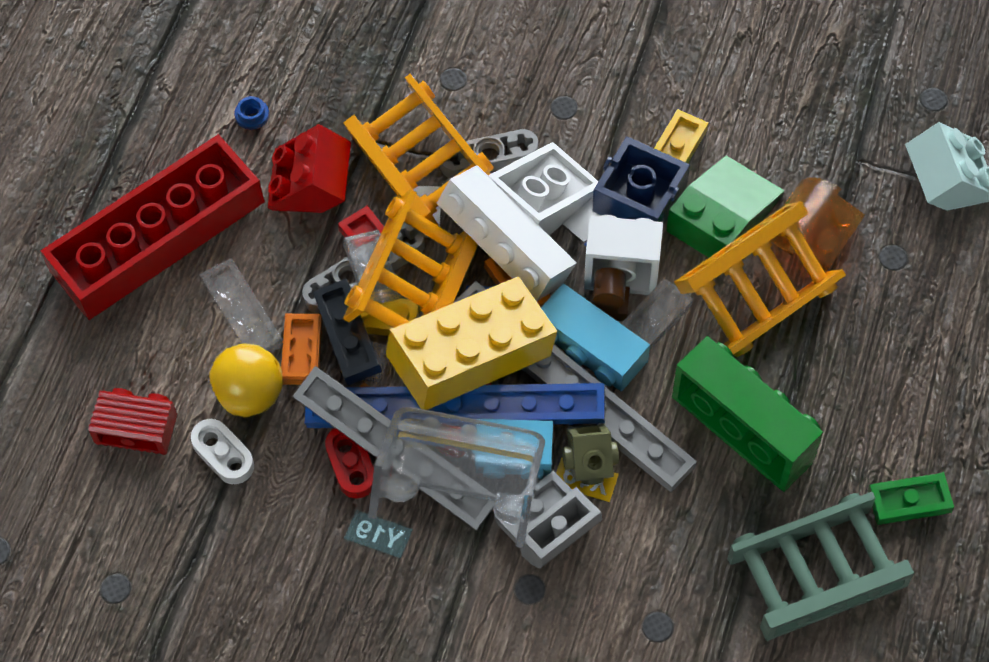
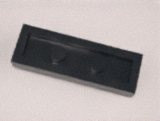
M346 278L313 291L343 377L347 385H351L381 373L382 369L361 314L350 322L343 320L348 308L344 304L345 299L351 290Z

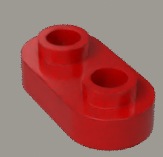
M336 428L332 429L326 437L325 447L341 491L351 498H363L369 495L375 488L376 475L368 452ZM343 445L352 447L350 451L345 453L339 451V448ZM355 477H361L364 479V481L359 485H354L351 483L352 479H354Z

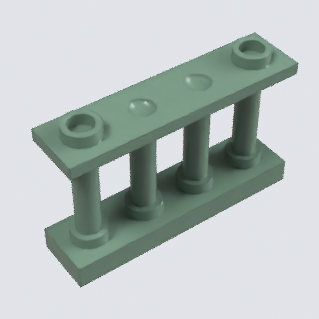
M873 492L862 496L859 493L850 494L842 498L838 505L756 536L754 533H747L734 540L727 559L730 565L746 560L767 604L768 609L760 625L766 641L908 587L914 575L908 560H904L895 564L893 560H888L865 515L870 513L876 499ZM851 520L875 567L872 570L873 573L859 577L858 574H853L831 527ZM815 533L839 579L836 587L826 591L823 588H818L795 542ZM778 547L782 548L804 593L801 597L802 600L788 605L787 601H782L760 554Z

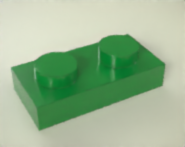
M944 472L870 484L867 490L868 493L873 492L876 498L872 509L877 525L949 514L954 509Z

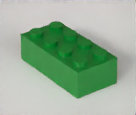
M706 336L676 365L672 398L781 491L785 492L814 463L823 435V431L820 429L817 421L810 415L802 414L794 408L784 393L779 390H773L765 384L755 369L750 366H744L736 360L726 345L720 342L716 343L709 336Z

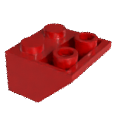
M318 124L275 148L272 156L273 168L271 181L268 186L269 199L267 208L272 211L323 213L344 202L351 141Z

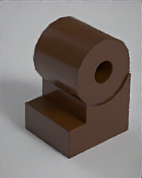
M612 267L598 269L594 275L592 304L616 321L627 322L630 287L626 286V274L622 270Z

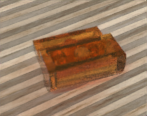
M809 177L799 182L783 206L799 201L803 202L809 214L799 220L801 226L798 229L824 272H826L865 214L837 195L841 190L837 185L821 178ZM779 234L770 240L791 256L795 252L786 236L782 237Z

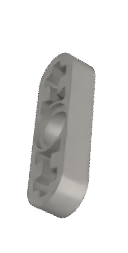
M526 129L466 141L476 155L487 148L495 149L499 153L497 158L489 160L494 167V170L491 172L498 171L538 150L537 136L532 131ZM524 143L528 150L522 151L518 144ZM504 146H507V151L509 152V155L505 156ZM460 151L440 165L441 172L447 178H453L470 165ZM457 157L460 165L454 166L451 158Z

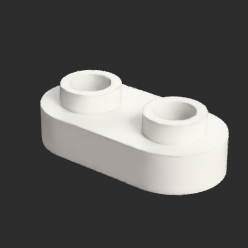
M205 419L195 425L191 432V442L195 452L226 483L240 484L249 479L254 470V461L247 447L219 420ZM209 439H218L216 444L212 446L206 445ZM234 463H240L242 465L241 468L236 471H232L229 469L230 466Z

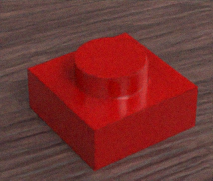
M368 205L338 223L339 231L355 252L379 238L384 229L383 224Z

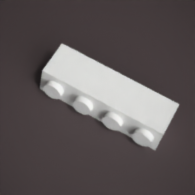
M477 165L451 178L437 201V204L512 279L519 276L536 301L558 289L566 281L577 263Z

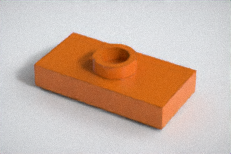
M285 313L281 362L282 385H301L315 366L320 368L323 321L321 314Z

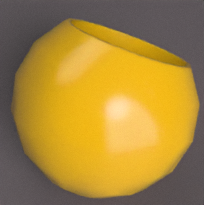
M244 343L226 348L216 357L209 372L210 383L218 401L227 412L236 416L250 417L264 413L275 404L282 390V369L279 362L272 353L259 345Z

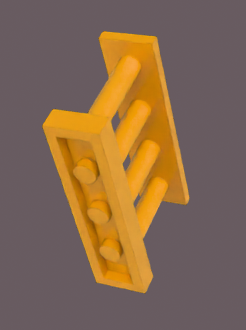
M408 74L405 79L412 93L370 124L367 121L362 125L357 117L353 115L343 122L353 140L399 198L410 189L414 190L418 187L417 182L459 151L470 165L457 175L476 165L487 175H490V172L494 170L493 165L484 153L481 152L476 155L432 101L435 95L426 82L422 81L418 84L411 74ZM422 104L431 117L389 148L386 145L381 149L375 142L380 139L378 135ZM441 128L450 141L407 172L405 169L400 173L394 166L398 163L397 159L434 131ZM449 181L429 196L424 194L419 197L416 194L410 209L439 226L433 214L437 212L436 207L439 206L437 201Z
M410 189L400 198L394 197L385 211V215L389 218L358 286L355 285L350 290L344 304L348 308L343 320L350 322L363 312H366L392 328L409 322V320L370 298L377 281L419 305L420 311L423 312L422 316L453 304L478 244L465 231L452 235L411 210L410 207L417 194L414 190ZM405 222L446 247L445 251L448 253L445 262L439 264L399 240L397 236L403 223ZM390 252L433 276L432 280L436 283L432 292L427 294L385 269L384 265Z
M802 201L786 204L674 281L681 294L695 292L697 296H702L728 338L724 345L730 349L734 357H739L750 351L754 347L752 341L816 296L822 298L838 288L836 282L846 276L843 269L824 272L798 229L801 226L799 220L809 214ZM779 234L782 237H787L813 280L798 292L770 248L773 245L770 240ZM751 253L753 256L758 255L785 299L784 302L770 312L742 268L744 266L742 259ZM722 273L725 276L730 275L757 321L743 331L739 330L714 289L716 283L713 279Z

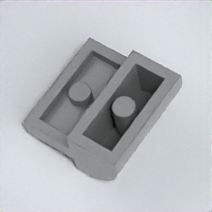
M554 471L494 515L497 525L518 545L521 555L537 568H542L602 521L601 511L577 487L572 490Z

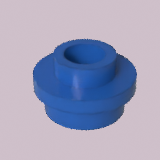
M249 96L240 100L234 115L240 127L255 130L267 123L269 110L266 103L261 99Z

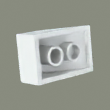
M553 142L488 175L549 236L593 197L594 188L598 183L592 175Z

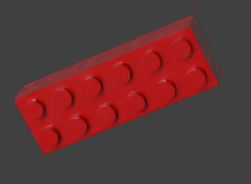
M217 134L40 250L49 272L86 318L91 320L265 203L260 180L223 138Z

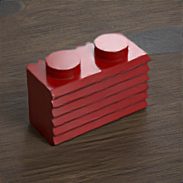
M114 388L112 392L100 390L88 431L97 445H109L127 450L132 449L134 451L139 450L141 452L146 451L148 453L153 452L166 455L176 422L177 411L173 402L161 394H149L148 398L134 396L131 391L123 388Z

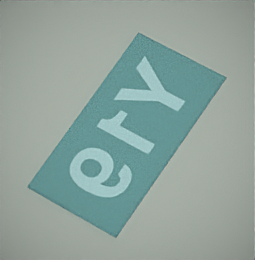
M356 510L344 539L401 558L413 529Z

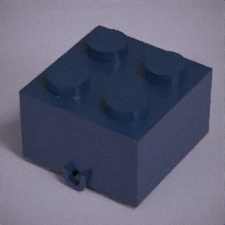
M626 136L614 157L609 156L604 164L603 170L605 172L593 191L592 211L599 215H612L621 219L636 220L648 218L654 222H663L664 227L668 220L669 209L687 188L690 164Z

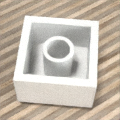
M612 215L590 216L585 258L584 289L593 290L594 275L598 269L612 267L622 270L626 274V286L630 287L631 294L656 296L663 222H654L648 218L636 220L621 219Z

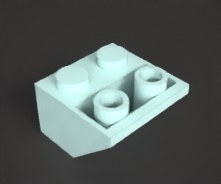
M938 122L905 144L929 204L948 211L989 202V167L983 156L985 155L984 146L979 139L970 137L960 132L957 128L953 129Z

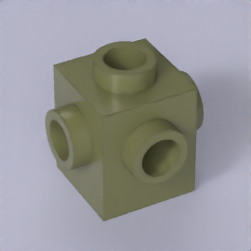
M595 424L567 427L568 447H563L562 449L565 470H570L576 481H581L582 484L586 485L599 484L604 481V478L614 477L613 465L619 464L617 443L611 442V432L606 425Z

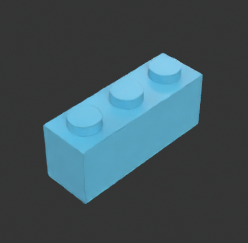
M564 283L541 307L558 331L554 344L563 349L566 355L578 365H585L592 370L596 378L601 383H604V385L609 387L613 385L622 392L648 362L649 343Z

